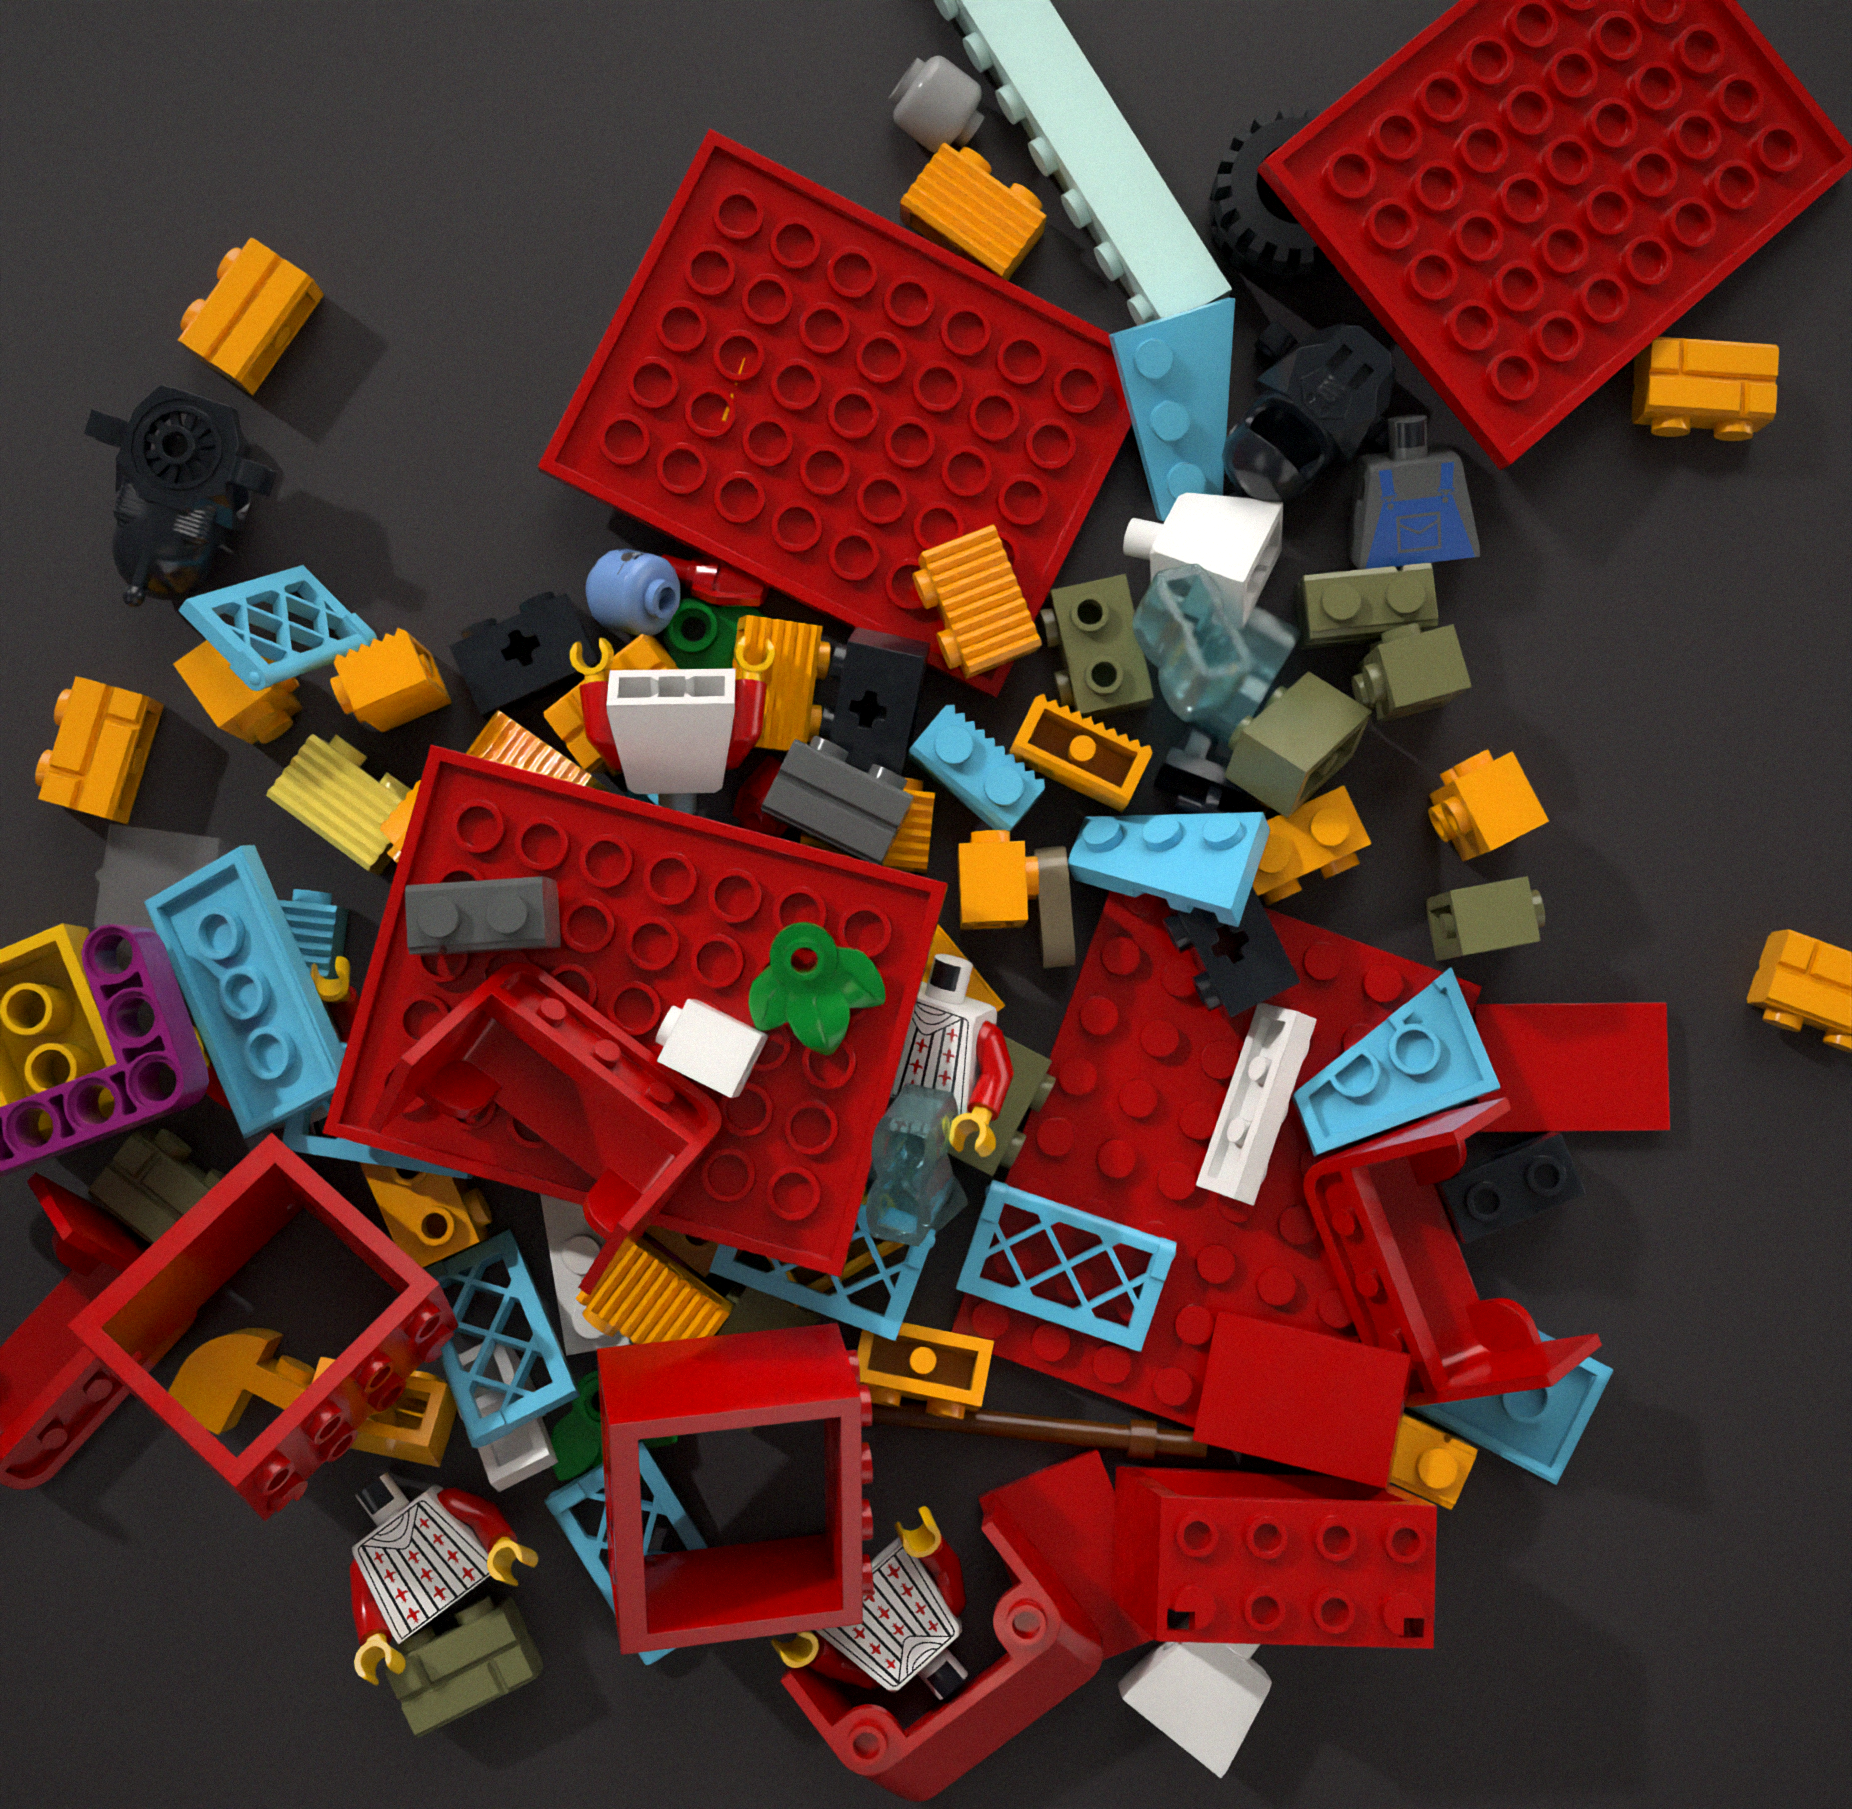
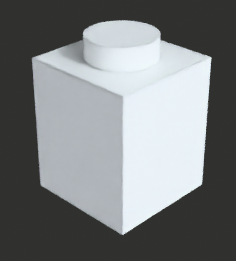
M687 999L683 1009L673 1005L660 1026L655 1042L664 1047L657 1062L730 1098L740 1096L769 1035L697 999Z

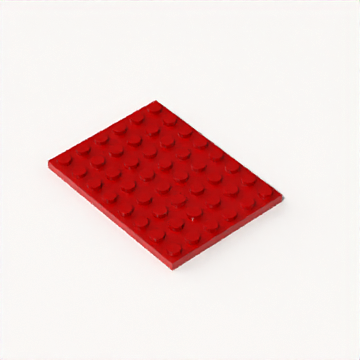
M1460 0L1273 152L1256 170L1499 470H1502L1519 458L1851 170L1852 146L1736 0Z
M709 128L537 467L539 472L714 560L725 563L765 583L766 586L853 630L859 627L931 643L927 667L995 700L1015 660L968 679H965L960 666L952 669L948 667L936 633L945 630L937 607L934 606L929 609L924 607L913 580L912 573L921 570L918 559L924 551L994 524L1034 623L1132 422L1108 336L1110 333ZM745 358V361H744V364H743V367H742V370H741V374H738V373H739V370H740V368H741L743 359ZM728 406V416L726 421H723L722 418L724 416L726 407Z
M431 745L323 1133L583 1205L585 1197L597 1180L492 1100L474 1116L454 1118L438 1112L420 1097H417L380 1133H376L367 1126L401 1056L501 966L511 962H525L541 968L657 1057H659L664 1047L655 1042L663 1020L673 1005L683 1009L687 999H697L757 1029L750 1014L748 1003L749 991L756 977L770 965L769 951L774 938L782 929L791 924L799 922L813 923L824 928L832 936L837 947L857 949L864 952L870 958L881 975L885 987L886 998L884 1004L870 1008H849L850 1020L845 1037L831 1055H823L803 1045L793 1033L789 1022L770 1030L761 1031L769 1035L738 1097L730 1098L680 1073L713 1099L720 1110L722 1122L719 1131L706 1151L652 1221L651 1225L841 1277L854 1235L948 883ZM542 876L557 882L560 948H522V950L439 956L409 954L405 907L406 885ZM806 947L797 949L791 956L792 964L800 969L811 967L817 959V954L812 949Z
M1109 890L1048 1058L1052 1062L1046 1073L1056 1078L1055 1083L1041 1110L1036 1112L1030 1108L1022 1133L1027 1135L1013 1165L1008 1169L1004 1184L1142 1232L1177 1242L1176 1256L1171 1262L1166 1280L1164 1281L1141 1352L966 1292L963 1294L950 1332L994 1341L992 1354L1195 1428L1218 1311H1226L1351 1341H1359L1360 1337L1306 1200L1304 1178L1310 1167L1324 1158L1388 1131L1314 1157L1290 1097L1288 1112L1281 1123L1267 1164V1174L1260 1185L1254 1205L1197 1186L1196 1182L1257 1004L1224 1019L1218 1008L1208 1012L1201 1002L1191 977L1199 974V971L1189 951L1187 950L1179 954L1164 927L1162 919L1170 916L1165 905L1167 900L1147 893L1135 898ZM1263 907L1300 983L1261 1003L1298 1011L1317 1019L1310 1038L1309 1050L1302 1062L1292 1094L1350 1047L1358 1043L1444 972ZM1220 927L1217 928L1219 941L1211 946L1213 954L1216 958L1227 955L1232 963L1237 962L1233 950L1241 945L1239 937L1236 934L1225 936ZM1456 977L1472 1016L1482 986ZM1004 1203L998 1224L1007 1239L1040 1223L1041 1220L1038 1214ZM1061 1222L1051 1225L1067 1260L1103 1243L1097 1234ZM1045 1229L1009 1246L1026 1280L1061 1263ZM995 1232L990 1247L1000 1242ZM1123 1243L1112 1247L1128 1281L1146 1273L1152 1253ZM1004 1249L986 1257L980 1277L1009 1287L1020 1284ZM1107 1250L1071 1267L1087 1301L1123 1284ZM1065 1270L1030 1287L1033 1295L1071 1308L1082 1304ZM1142 1284L1132 1288L1136 1297H1138ZM1126 1291L1091 1310L1094 1316L1128 1327L1134 1305Z

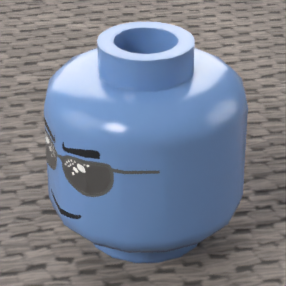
M625 548L609 551L601 557L589 573L586 582L587 603L592 616L601 626L636 636L641 634L652 636L664 630L676 613L681 599L680 582L675 568L665 558Z

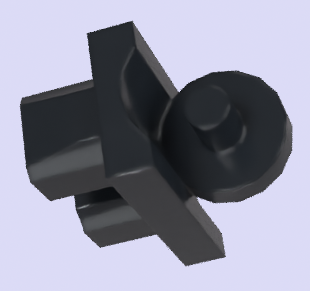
M1191 726L1187 729L1176 748L1170 747L1153 786L1178 795L1174 810L1185 814L1263 812L1265 815L1267 810L1271 808L1225 778L1224 775L1227 767L1212 762L1219 743V739L1213 733Z

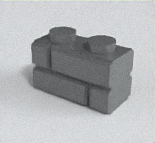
M814 736L810 745L795 739L762 804V813L852 858L883 866L914 802V796L903 791L908 781L900 775L876 764H872L869 772L866 773L845 763L849 752L821 737Z
M542 876L406 885L407 945L410 955L439 956L522 950V948H560L559 902L556 880Z

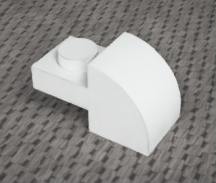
M483 1343L459 1354L464 1371L470 1373ZM496 1344L482 1377L511 1385L521 1360L513 1348ZM528 1375L523 1389L535 1392V1386ZM477 1386L474 1397L482 1418L499 1410L506 1394ZM546 1414L512 1430V1433L484 1447L478 1448L489 1482L499 1492L558 1463L542 1419Z

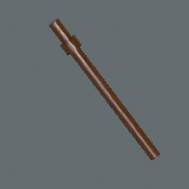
M901 1400L899 1407L872 1403V1424L1127 1451V1458L1153 1460L1155 1454L1205 1459L1207 1453V1444L1192 1441L1194 1432L1157 1428V1421L1131 1418L1129 1425L987 1409H979L977 1412L965 1410L963 1420H954L925 1413L927 1403Z

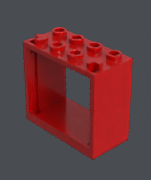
M270 1133L66 1326L103 1367L260 1518L266 1521L275 1511L279 1513L292 1499L297 1502L302 1497L308 1486V1481L306 1480L326 1460L333 1462L347 1452L357 1438L358 1431L356 1429L375 1410L383 1412L399 1399L407 1385L405 1380L424 1361L431 1363L443 1354L441 1348L454 1336L453 1331L459 1324L440 1283L273 1133ZM305 1207L401 1295L236 1458L152 1378L140 1364Z
M838 1323L597 1348L608 1564L621 1655L863 1624V1596L873 1594V1573L869 1555L862 1554V1541L873 1539V1520L868 1498L862 1499V1485L872 1483L873 1467L868 1442L861 1443V1427L872 1426V1403L868 1385H860V1367L857 1351H846ZM824 1419L825 1534L644 1556L638 1440Z
M1116 1466L1111 1598L1157 1642L1434 1649L1437 1505L1392 1485L1385 1489L1325 1473ZM1168 1609H1172L1175 1612H1189V1629L1167 1628Z

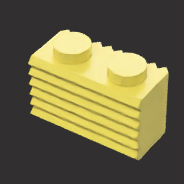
M312 734L307 738L306 743L299 748L298 754L291 759L290 764L284 768L282 775L268 789L266 796L364 869L380 875L392 859L387 853L393 847V844L380 830L381 824L388 820L390 813L397 809L399 802L405 800L407 792L412 789L388 772L385 773L380 781L360 767L367 756L337 734L330 743Z

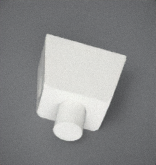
M1185 493L1178 496L1164 524L1132 518L1125 533L1123 551L1127 556L1150 561L1151 593L1156 599L1243 630L1282 551L1283 502Z
M1189 1616L1175 1629H1189ZM1160 1642L1131 1668L1117 1684L1122 1699L1218 1777L1222 1778L1262 1706L1272 1681L1266 1671L1250 1658L1260 1644Z

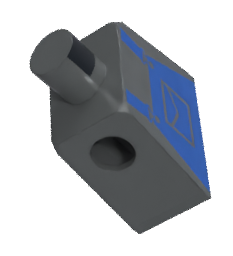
M1407 414L1389 418V452L1366 454L1360 456L1357 460L1346 546L1347 557L1359 570L1480 557V545L1460 456L1447 446L1428 447L1427 416Z

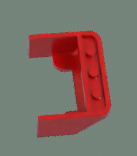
M511 962L501 966L401 1056L367 1126L376 1133H380L417 1097H420L438 1112L454 1118L474 1116L491 1100L597 1180L584 1199L583 1212L590 1227L607 1241L578 1288L590 1295L643 1235L706 1151L721 1127L722 1118L718 1106L710 1096L676 1070L657 1062L658 1057L544 970L525 962Z
M1507 1097L1423 1117L1324 1158L1310 1167L1304 1178L1306 1200L1361 1342L1414 1355L1405 1407H1417L1552 1387L1602 1346L1598 1333L1542 1342L1531 1315L1519 1303L1508 1298H1492L1480 1301L1435 1183L1450 1179L1463 1168L1467 1157L1464 1140L1511 1110Z
M37 1172L29 1178L27 1183L56 1228L51 1242L54 1253L62 1264L72 1270L0 1347V1484L16 1490L31 1489L51 1479L130 1393L103 1367L66 1325L147 1250L139 1240L107 1211ZM197 1310L140 1364L147 1373L191 1327L197 1316Z
M995 1497L986 1505L981 1530L1020 1579V1582L1001 1596L996 1604L993 1616L995 1634L1007 1650L1006 1654L905 1730L893 1714L883 1707L865 1704L853 1708L831 1678L806 1665L800 1668L787 1666L780 1680L848 1769L907 1801L921 1802L936 1796L1089 1681L1097 1673L1102 1663L1103 1640L1099 1629L998 1497Z

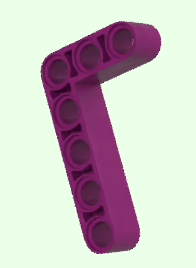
M108 924L96 928L85 939L81 952L83 967L117 1064L0 1107V1178L187 1109L198 1103L206 1093L209 1083L208 1069L165 945L160 936L152 929L139 925ZM126 939L132 947L133 957L131 964L123 971L117 963L116 950L120 942ZM145 1001L151 1005L155 1016L153 1027L147 1034L141 1030L137 1020L138 1010ZM165 1064H168L173 1069L177 1080L175 1091L170 1097L163 1093L159 1085L160 1071ZM104 1087L110 1090L115 1101L114 1112L109 1120L101 1113L98 1103L100 1093ZM43 1111H46L53 1121L54 1129L49 1141H46L39 1132L38 1122Z

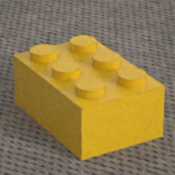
M62 923L0 949V1107L117 1064L83 967L81 952L84 941L90 934L86 927ZM104 1087L100 1093L98 1103L101 1113L109 1120L114 1112L115 1101L110 1090ZM43 1111L39 1118L38 1127L42 1137L49 1141L54 1129L53 1121L50 1115Z

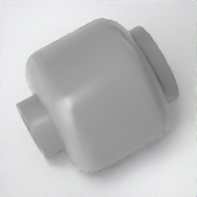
M934 56L926 62L917 57L888 99L896 105L892 116L895 125L933 153H937L944 142L950 146L954 141L959 146L965 147L985 117L976 110L982 96L981 86L942 56Z

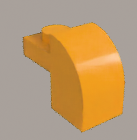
M245 1328L212 1339L197 1348L181 1366L168 1393L207 1430L220 1435L236 1427L253 1394L286 1410L312 1384L316 1371L302 1361L282 1355L279 1361L272 1358L284 1336L283 1334L264 1328Z

